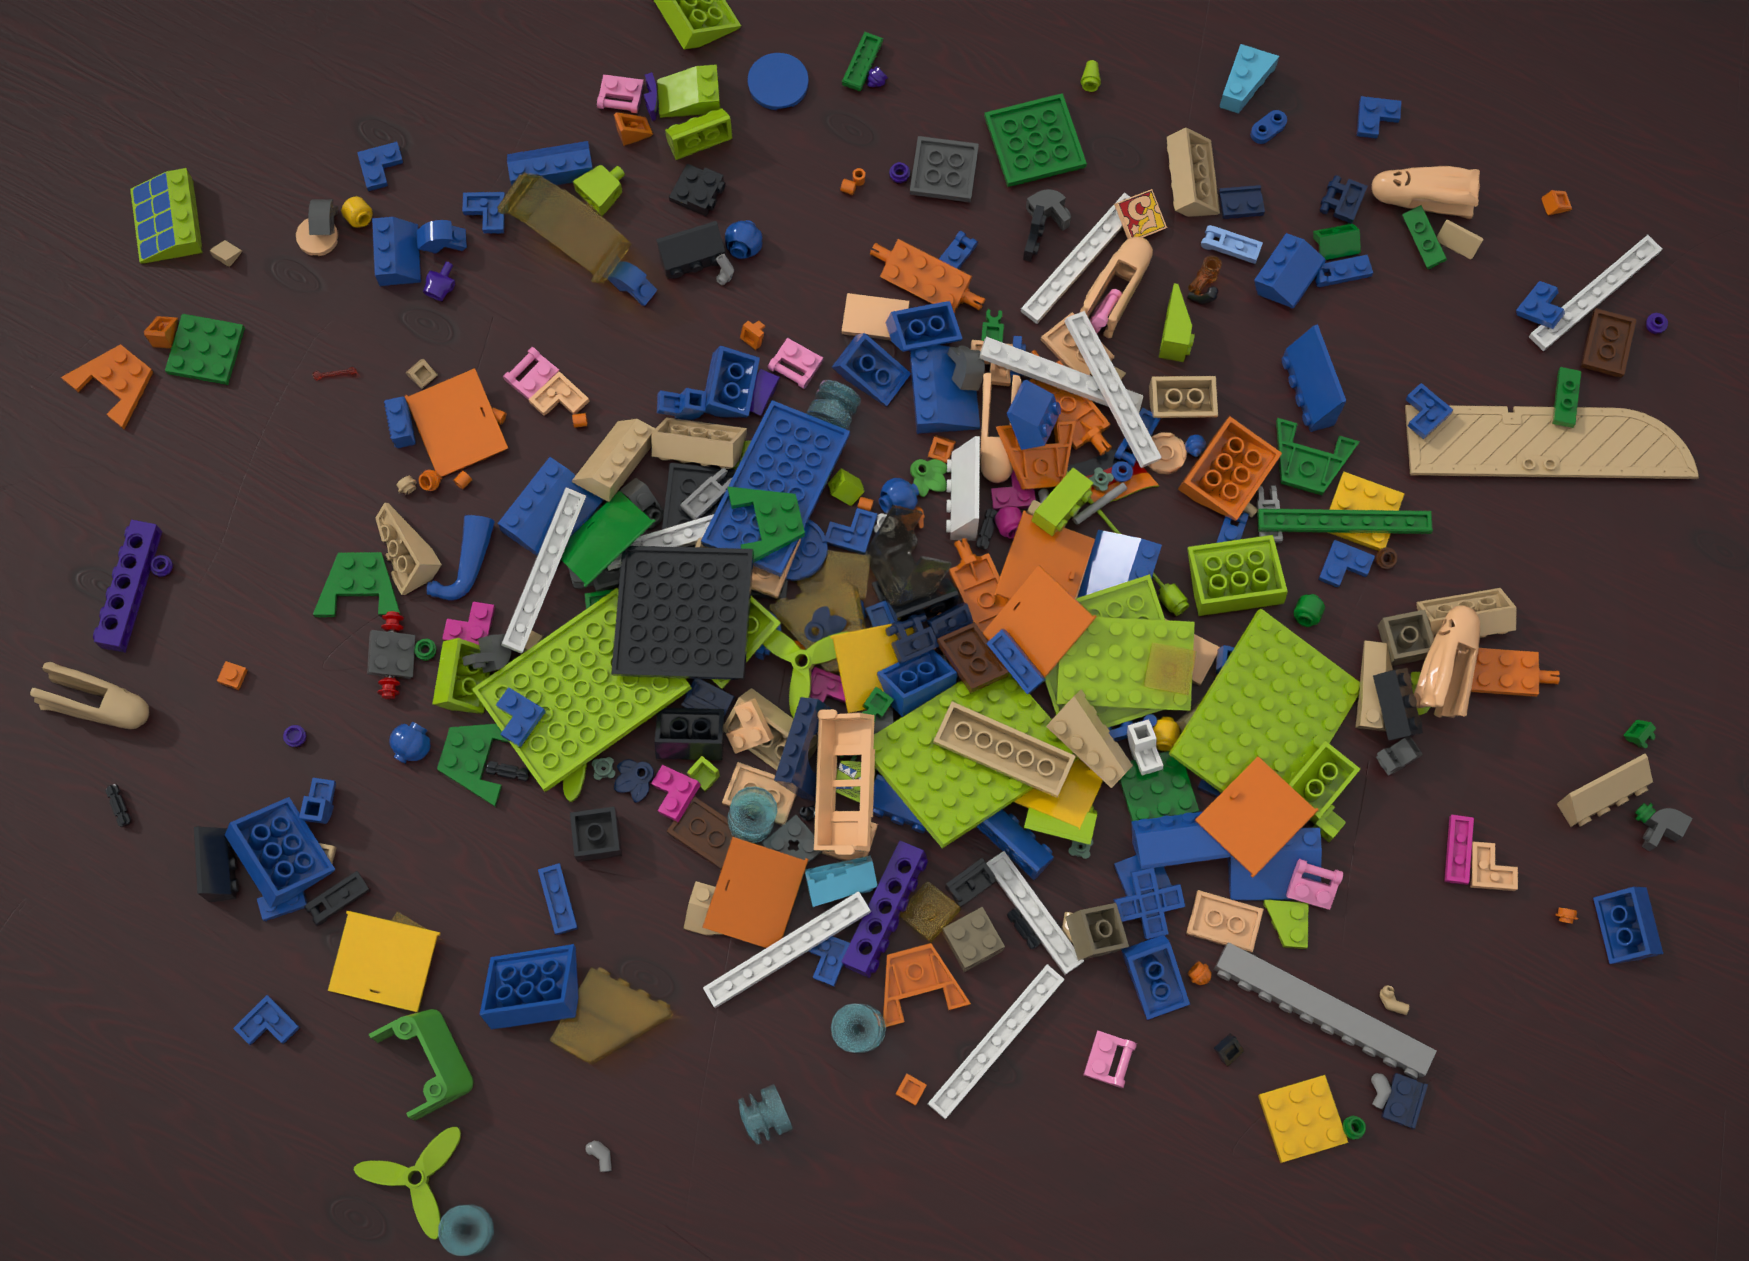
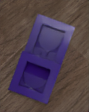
M651 72L645 74L649 93L644 94V99L651 120L655 121L658 115V95L655 79Z
M762 369L759 370L755 380L750 411L763 416L768 401L773 396L780 379L779 376Z

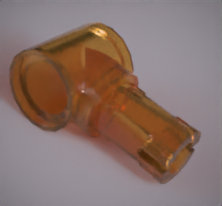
M1207 256L1204 259L1201 269L1197 272V277L1188 286L1190 292L1196 289L1194 294L1199 295L1206 284L1217 280L1222 266V262L1218 257Z

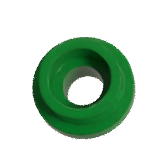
M421 639L416 643L414 652L419 659L430 660L435 656L437 647L432 640ZM429 647L430 650L428 653H423V648Z
M1643 803L1635 811L1637 814L1635 819L1645 823L1656 812L1653 804L1646 805Z
M1350 1116L1344 1120L1343 1131L1348 1138L1356 1140L1364 1135L1366 1125L1361 1118Z

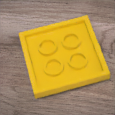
M1343 471L1329 510L1399 511L1404 493ZM1391 533L1330 534L1379 551L1381 548L1386 547Z
M1325 1075L1258 1095L1280 1163L1348 1143Z

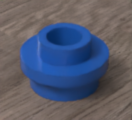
M1121 461L1113 465L1111 474L1117 482H1126L1131 479L1133 469L1130 464ZM1119 469H1124L1126 472L1120 473Z

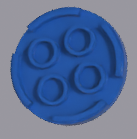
M767 54L759 58L752 65L748 74V88L752 98L759 105L767 109L777 110L790 106L793 107L804 98L808 90V73L801 61L789 54Z
M808 520L804 529L805 536L801 538L786 577L788 580L797 581L813 576L821 569L826 560L828 552L826 537L822 529L811 520Z

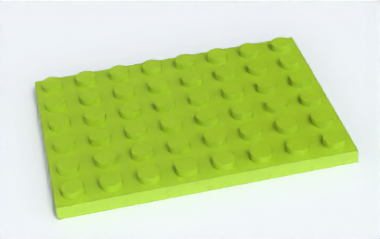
M618 588L472 688L501 731L504 730L512 716L497 708L496 704L508 687L546 711L520 748L510 742L544 792L551 789L692 689L685 678L613 676L611 674Z
M1260 609L1256 612L1195 713L1169 752V755L1221 793L1257 756L1289 784L1324 741L1331 742L1359 695L1360 682L1264 610Z
M1010 672L1008 677L971 694L964 683L960 681L874 735L875 768L941 848H944L1034 789L1029 785L933 743L951 702H955L1076 756L1074 762L1080 759L1046 727L1052 719L1030 694H1026Z

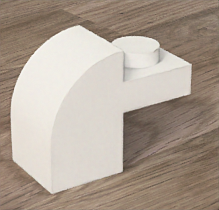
M1149 719L1128 725L1129 747L1141 775L1162 770L1163 763L1156 748L1157 738Z

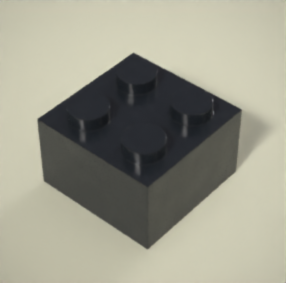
M615 806L570 813L574 857L577 862L622 856L618 815Z

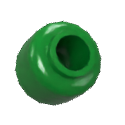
M1315 594L1303 595L1298 599L1293 615L1302 626L1311 627L1317 625L1325 611V604Z

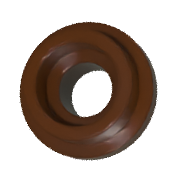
M1389 547L1381 548L1376 554L1378 566L1384 569L1392 568L1397 562L1395 550ZM1385 554L1388 555V560L1386 562L1383 560Z

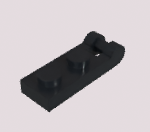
M356 871L307 903L304 908L307 913H311L313 916L312 921L314 924L319 926L371 890L360 873ZM322 904L326 907V910L323 912L319 910V906Z

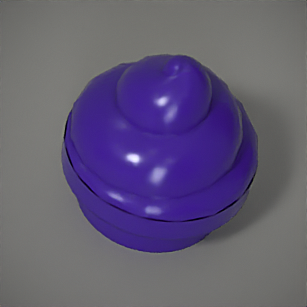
M877 66L874 69L871 68L868 72V87H880L886 83L885 80L888 77Z

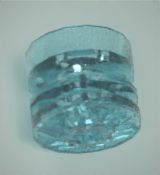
M823 380L818 387L819 390L815 393L816 399L811 402L806 414L848 430L852 422L851 415L856 413L857 407L861 403V398L853 389L842 383Z
M756 786L746 787L737 792L732 799L727 817L728 828L734 837L751 843H758L767 838L772 831L778 812L777 803L772 794ZM751 816V818L755 819V821H752L750 818L747 819V817Z
M854 1003L845 1005L837 1011L832 1020L831 1031L836 1044L843 1050L863 1053L872 1051L881 1044L885 1036L886 1025L880 1011L873 1006ZM863 1024L862 1027L865 1028V1032L859 1033L857 1025Z
M774 1084L760 1090L762 1098L760 1102H757L755 1097L750 1094L749 1098L752 1105L749 1107L746 1106L743 1098L738 1100L739 1114L748 1135L755 1141L756 1145L762 1144L758 1135L762 1131L767 1141L771 1140L769 1128L773 1127L779 1136L793 1130Z
M475 1204L458 1205L449 1209L442 1217L438 1226V1237L442 1246L449 1253L457 1256H469L484 1250L494 1234V1223L490 1214L484 1208ZM465 1224L473 1226L470 1230L472 1235L464 1234Z

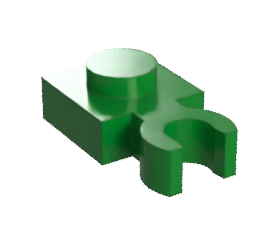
M988 309L986 312L987 322H983L981 341L989 337L1003 342L1004 324H999L1002 319V311H998L997 317H992L990 315L991 311Z
M875 687L863 704L867 711L862 713L876 715L881 719L894 699Z

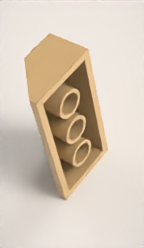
M1188 128L1167 136V151L1169 154V169L1171 172V187L1175 211L1187 217L1220 214L1211 140Z
M665 418L651 432L652 457H659L661 460H679L681 463L696 462L702 466L717 465L725 469L733 468L740 460L747 428Z
M639 419L618 421L572 482L610 502L652 447L651 432L655 428Z
M1501 588L1417 602L1418 611L1426 610L1433 638H1435L1447 613L1453 607L1461 605L1474 609L1478 614L1480 638L1491 634H1505L1516 630V606Z
M751 688L738 698L735 706L755 698L774 738L748 750L777 770L793 718ZM734 707L724 724L725 733L742 727ZM816 735L813 736L809 745L808 760L818 747V736Z
M1643 754L1569 793L1558 802L1557 805L1569 825L1572 827L1579 824L1581 827L1592 821L1591 816L1597 814L1600 817L1609 812V807L1615 803L1619 807L1628 802L1630 795L1635 794L1638 797L1647 792V786L1653 782L1647 755Z

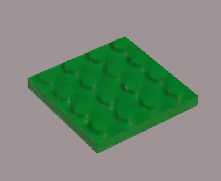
M1063 93L985 112V121L1007 187L1086 168L1087 163Z

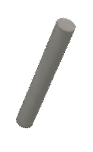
M1121 483L1073 517V522L1076 525L1080 524L1126 491V485Z

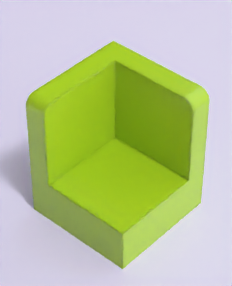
M842 468L828 482L831 495L850 506L865 492L861 480Z
M703 756L687 772L688 777L699 781L701 784L699 788L704 792L720 777L719 770Z
M1333 805L1327 809L1312 827L1320 828L1321 837L1329 843L1346 823L1333 812L1335 808Z

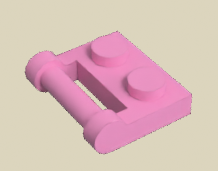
M603 74L600 93L597 99V108L604 109V107L629 110L631 113L638 114L644 81ZM606 97L631 100L632 102L609 100Z
M1112 289L1102 299L1089 319L1096 334L1102 327L1106 326L1109 314L1122 295L1117 289Z
M787 338L775 357L770 361L768 369L772 372L777 371L798 383L799 387L805 389L822 364L823 357ZM781 361L805 373V375L801 376L781 365Z
M533 347L527 351L528 354L510 373L507 372L503 376L508 384L528 400L554 375L560 372L557 367ZM533 360L538 362L520 382L516 380Z
M1299 859L1286 896L1330 910L1338 886L1342 881L1343 872L1307 864L1305 860ZM1306 872L1330 879L1331 881L1329 884L1302 877V874Z
M1097 1031L1083 1076L1124 1088L1126 1070L1132 1051H1135L1137 1043ZM1119 1046L1123 1048L1116 1075L1112 1077L1108 1074L1116 1048Z

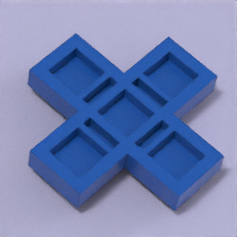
M1154 868L1130 872L1135 894L1113 899L1114 903L1117 904L1121 921L1140 918L1145 939L1169 934L1164 912L1185 907L1181 885L1176 884L1158 889Z

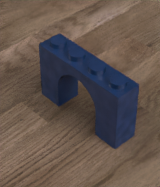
M800 697L774 781L802 799L816 801L817 774L810 767L808 749L813 736L816 733L818 734V711L831 710L832 708L819 699Z

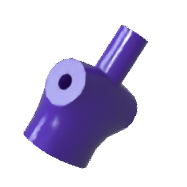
M445 262L440 273L430 270L426 277L423 293L433 299L443 301L446 294L451 292L455 286V280L448 277L453 265Z

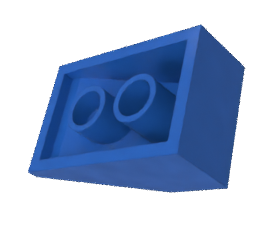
M865 333L856 335L831 367L849 383L884 406L890 403L911 375L906 368Z
M1165 935L1121 950L1147 1020L1190 1005L1171 944Z

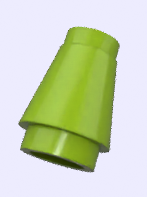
M1094 60L1086 63L1081 79V85L1085 91L1094 92L1101 85L1098 62Z

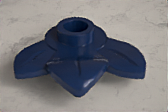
M828 606L820 607L813 613L812 621L805 626V636L808 640L817 642L830 635L840 633L845 628L847 620L839 615H830ZM813 627L819 628L820 633L814 634L812 631Z
M631 759L623 760L617 765L621 774L615 780L614 790L621 793L631 792L633 801L635 803L640 802L649 793V782L654 777V769L647 762L637 763ZM641 769L645 770V775L643 777H641L639 774Z

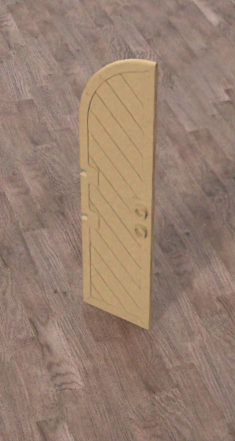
M1405 405L1410 475L1699 478L1695 460L1683 440L1663 422L1635 410L1577 407L1576 424L1574 428L1552 424L1554 407L1514 406L1513 413H1508L1507 406H1450L1453 409L1452 414L1425 439H1422L1408 427L1409 422L1420 412L1412 405Z

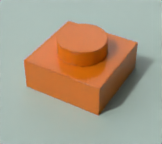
M225 661L217 682L239 690L248 670L245 667Z
M906 1074L895 1095L916 1106L927 1085Z

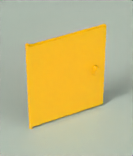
M892 624L830 636L835 647L848 713L866 710L863 704L875 687L884 692L877 672L898 663L891 644L898 640L897 635L888 636L885 631ZM912 627L905 630L907 636L915 633Z
M1078 759L1072 764L1058 798L1034 788L1014 802L1080 829L1103 780L1081 759Z
M347 911L346 914L348 916L328 991L418 1012L436 940L441 933Z

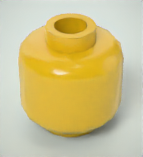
M358 196L351 197L345 201L341 210L342 216L351 226L356 228L368 225L373 215L372 208Z
M1162 717L1160 720H1157L1156 725L1153 727L1157 738L1156 748L1160 751H1171L1180 736L1179 725L1171 717Z

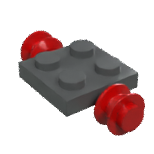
M390 611L382 616L386 624H383L381 628L385 631L371 630L369 635L367 674L385 676V678L378 681L382 689L377 691L384 699H394L395 696L400 694L396 690V686H399L400 682L395 678L411 679L413 677L415 635L397 633L403 630V626L399 625V622L403 621L404 617L400 616L399 612Z

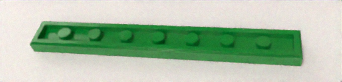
M1258 509V532L1431 534L1433 532L1431 511Z

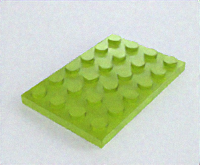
M1096 617L1058 663L1057 704L1066 705L1082 689L1086 695L1085 698L1091 706L1191 711L1195 622Z

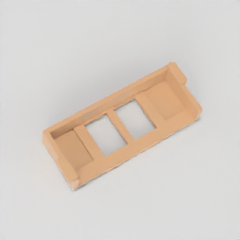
M834 709L819 710L817 713L819 722L814 850L835 851L838 855H852L855 851H870L871 817H873L875 749H873L875 715L864 713L837 714V711ZM862 755L861 779L836 780L837 756ZM836 787H861L860 811H835Z

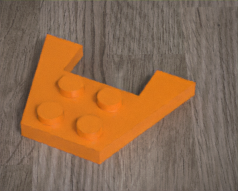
M120 344L61 378L77 392L92 378L101 383L120 399L107 413V416L125 430L153 371Z
M1076 421L1056 422L1054 425L1055 444H1046L1045 446L1021 450L1011 425L996 427L1022 490L1056 487L1066 476Z
M931 943L887 955L882 1028L905 1022L899 999L943 988L948 1010L971 1004Z

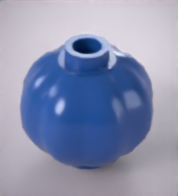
M738 221L728 226L725 232V245L734 257L740 259L749 258L760 252L763 244L762 233L752 221Z
M892 478L881 489L880 507L885 513L901 518L900 514L913 512L916 508L919 490L915 484H910L902 478Z
M411 722L410 726L407 724L397 726L392 731L389 739L390 747L396 753L394 758L404 764L407 760L419 761L428 754L431 746L430 738L425 735L428 730L414 722Z

